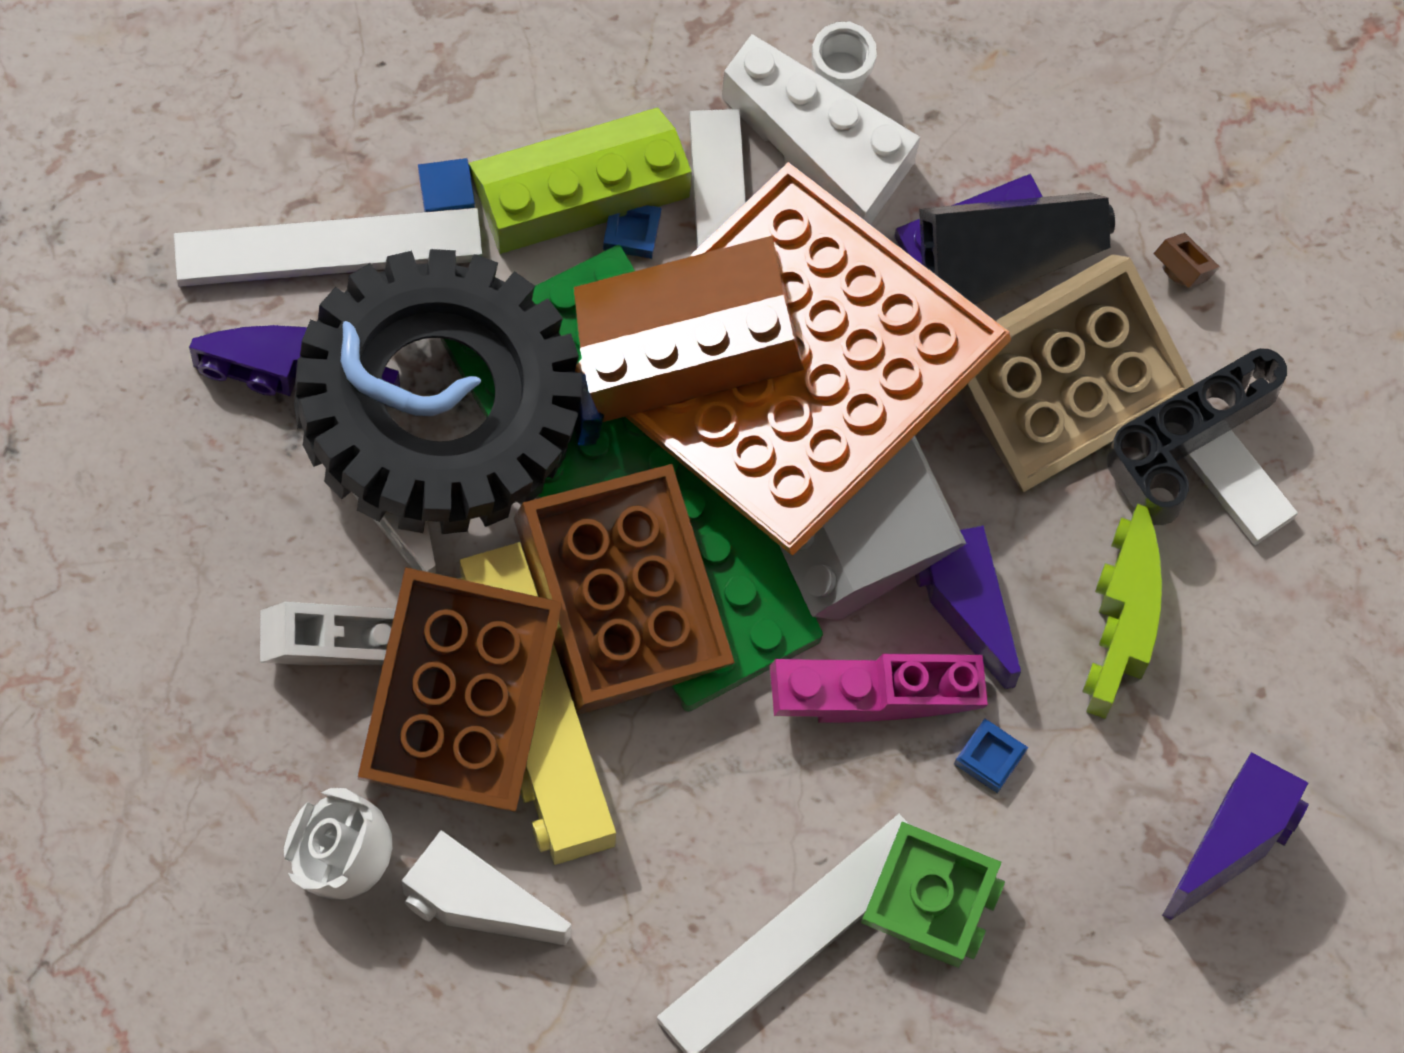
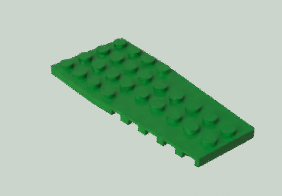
M620 244L535 285L532 301L537 305L548 298L562 316L563 320L559 333L561 336L571 333L579 355L577 363L582 360L574 287L634 272L635 269ZM441 338V342L462 378L472 376L481 379L480 384L470 392L485 418H487L495 400V385L488 366L469 347L453 340ZM582 382V397L577 410L579 414L571 442L568 444L565 459L554 478L547 477L545 479L543 491L536 499L669 464L673 465L735 662L733 665L671 686L682 701L681 706L684 711L690 712L770 670V665L775 659H791L821 643L822 629L816 617H812L779 544L626 417L602 422L589 393V388Z

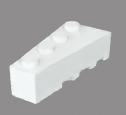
M751 34L724 70L722 99L732 109H740V117L764 141L769 140L784 155L786 163L789 162L871 225L914 165L920 136Z

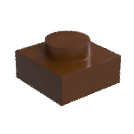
M1185 232L1165 239L1153 253L1163 263L1162 268L1166 275L1174 282L1186 285L1188 288L1207 282L1220 267Z

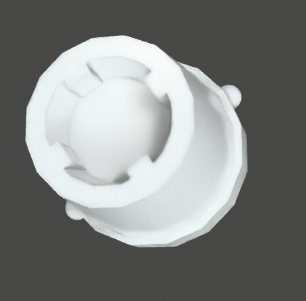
M850 21L836 22L825 26L817 34L812 45V64L815 68V73L853 96L861 91L866 78L871 74L876 63V43L872 35L862 26Z

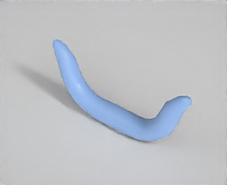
M344 321L342 324L341 365L347 380L359 392L397 410L415 416H435L451 410L467 393L481 382L480 378L469 376L456 380L438 395L419 396L370 375L360 362V339L355 327L347 321Z

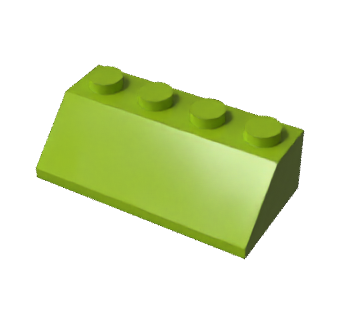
M658 107L468 163L499 254L606 223L610 215L620 213V217L627 214L628 210L642 206L660 207L690 198L692 177L690 165L676 128Z

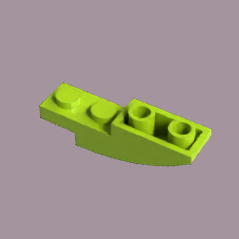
M1137 504L1131 520L1121 517L1111 547L1120 549L1115 566L1107 563L1104 564L1095 589L1096 593L1104 595L1098 612L1109 616L1099 641V646L1107 648V652L1102 666L1092 663L1082 692L1091 695L1086 712L1106 719L1112 707L1123 673L1142 679L1149 665L1157 637L1162 596L1160 553L1148 508Z

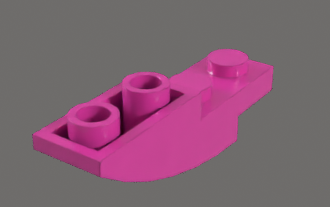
M882 654L877 660L775 659L770 665L774 716L818 717V723H850L939 716L983 709L988 705L983 655Z

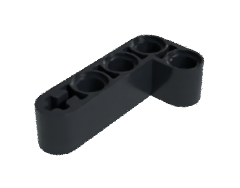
M1259 348L1253 350L1123 425L1117 431L1107 457L1108 469L1134 508H1136L1137 504L1148 508L1153 525L1172 523L1179 516L1188 494L1189 482L1177 461L1254 417L1276 402L1287 376V365L1281 355L1271 349ZM1253 376L1256 380L1249 384L1251 377ZM1207 399H1222L1228 404L1230 409L1217 410L1208 403ZM1169 422L1181 424L1186 429L1187 434L1175 435L1170 433L1164 424ZM1126 447L1137 448L1144 454L1145 458L1132 460L1127 458L1121 449ZM1154 488L1166 489L1173 495L1174 500L1169 502L1157 500L1150 490Z

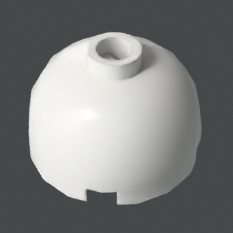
M330 788L321 792L328 797L321 799L316 805L307 802L299 810L288 830L284 845V859L292 864L293 874L288 873L291 880L303 889L328 899H349L367 892L380 880L389 864L393 848L392 833L382 812L372 803L346 788Z

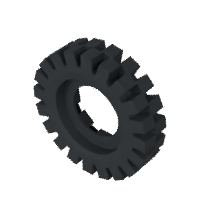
M430 249L428 263L416 264L412 250L387 256L385 271L378 273L372 264L369 263L350 274L347 290L342 292L335 286L320 303L318 320L310 319L301 341L300 358H298L295 380L294 409L297 429L303 428L304 430L302 446L313 467L323 464L326 468L324 482L341 499L351 492L359 497L357 511L378 522L382 520L387 511L400 516L397 529L422 534L426 521L440 522L441 534L468 532L470 519L480 517L485 527L509 518L512 504L518 502L522 505L523 502L534 500L542 493L545 479L547 477L553 479L565 459L568 444L571 442L579 414L577 410L582 397V373H575L579 355L571 333L560 335L559 331L563 318L548 298L537 305L532 301L535 285L515 271L505 282L495 277L498 262L474 254L469 268L457 266L456 250ZM343 322H350L356 329L360 339V362L363 368L370 375L379 379L382 378L384 369L390 359L400 349L415 341L428 338H442L453 340L469 347L483 359L493 377L495 400L489 416L476 430L454 440H426L405 431L391 418L383 403L359 392L347 380L341 365Z

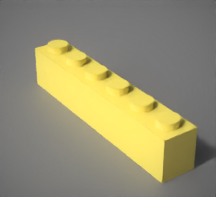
M520 542L460 559L461 578L458 579L538 596ZM553 643L520 793L524 803L534 802L539 817L538 820L531 821L539 851L549 850L554 865L615 847L616 831Z

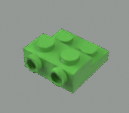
M902 821L861 924L910 943V949L959 968L965 956L974 960L978 953L986 930L978 927L977 924L984 907L994 911L1005 884L1004 880L996 877L1002 862Z

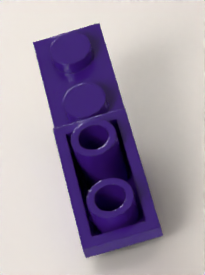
M279 325L250 326L217 331L192 338L189 350L193 367L197 368L202 375L213 380L225 381L228 377L244 382L251 390L262 395L274 396L277 392L291 396L296 380L301 341L307 327ZM385 367L381 380L400 387L399 371Z

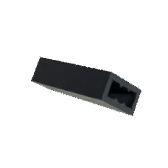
M1091 192L919 209L922 265L974 305L1111 248L1110 234H1113L1115 230V213L1113 207L1109 204V197Z

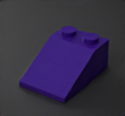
M1251 752L1227 791L1162 916L1173 920L1266 857L1275 842L1285 846L1309 806V803L1301 799L1309 783Z

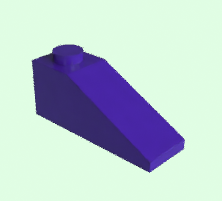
M984 525L962 529L960 531L966 544L916 574L915 579L918 587L926 586L930 603L975 655H983L984 666L1003 688H1015L1021 674V668Z

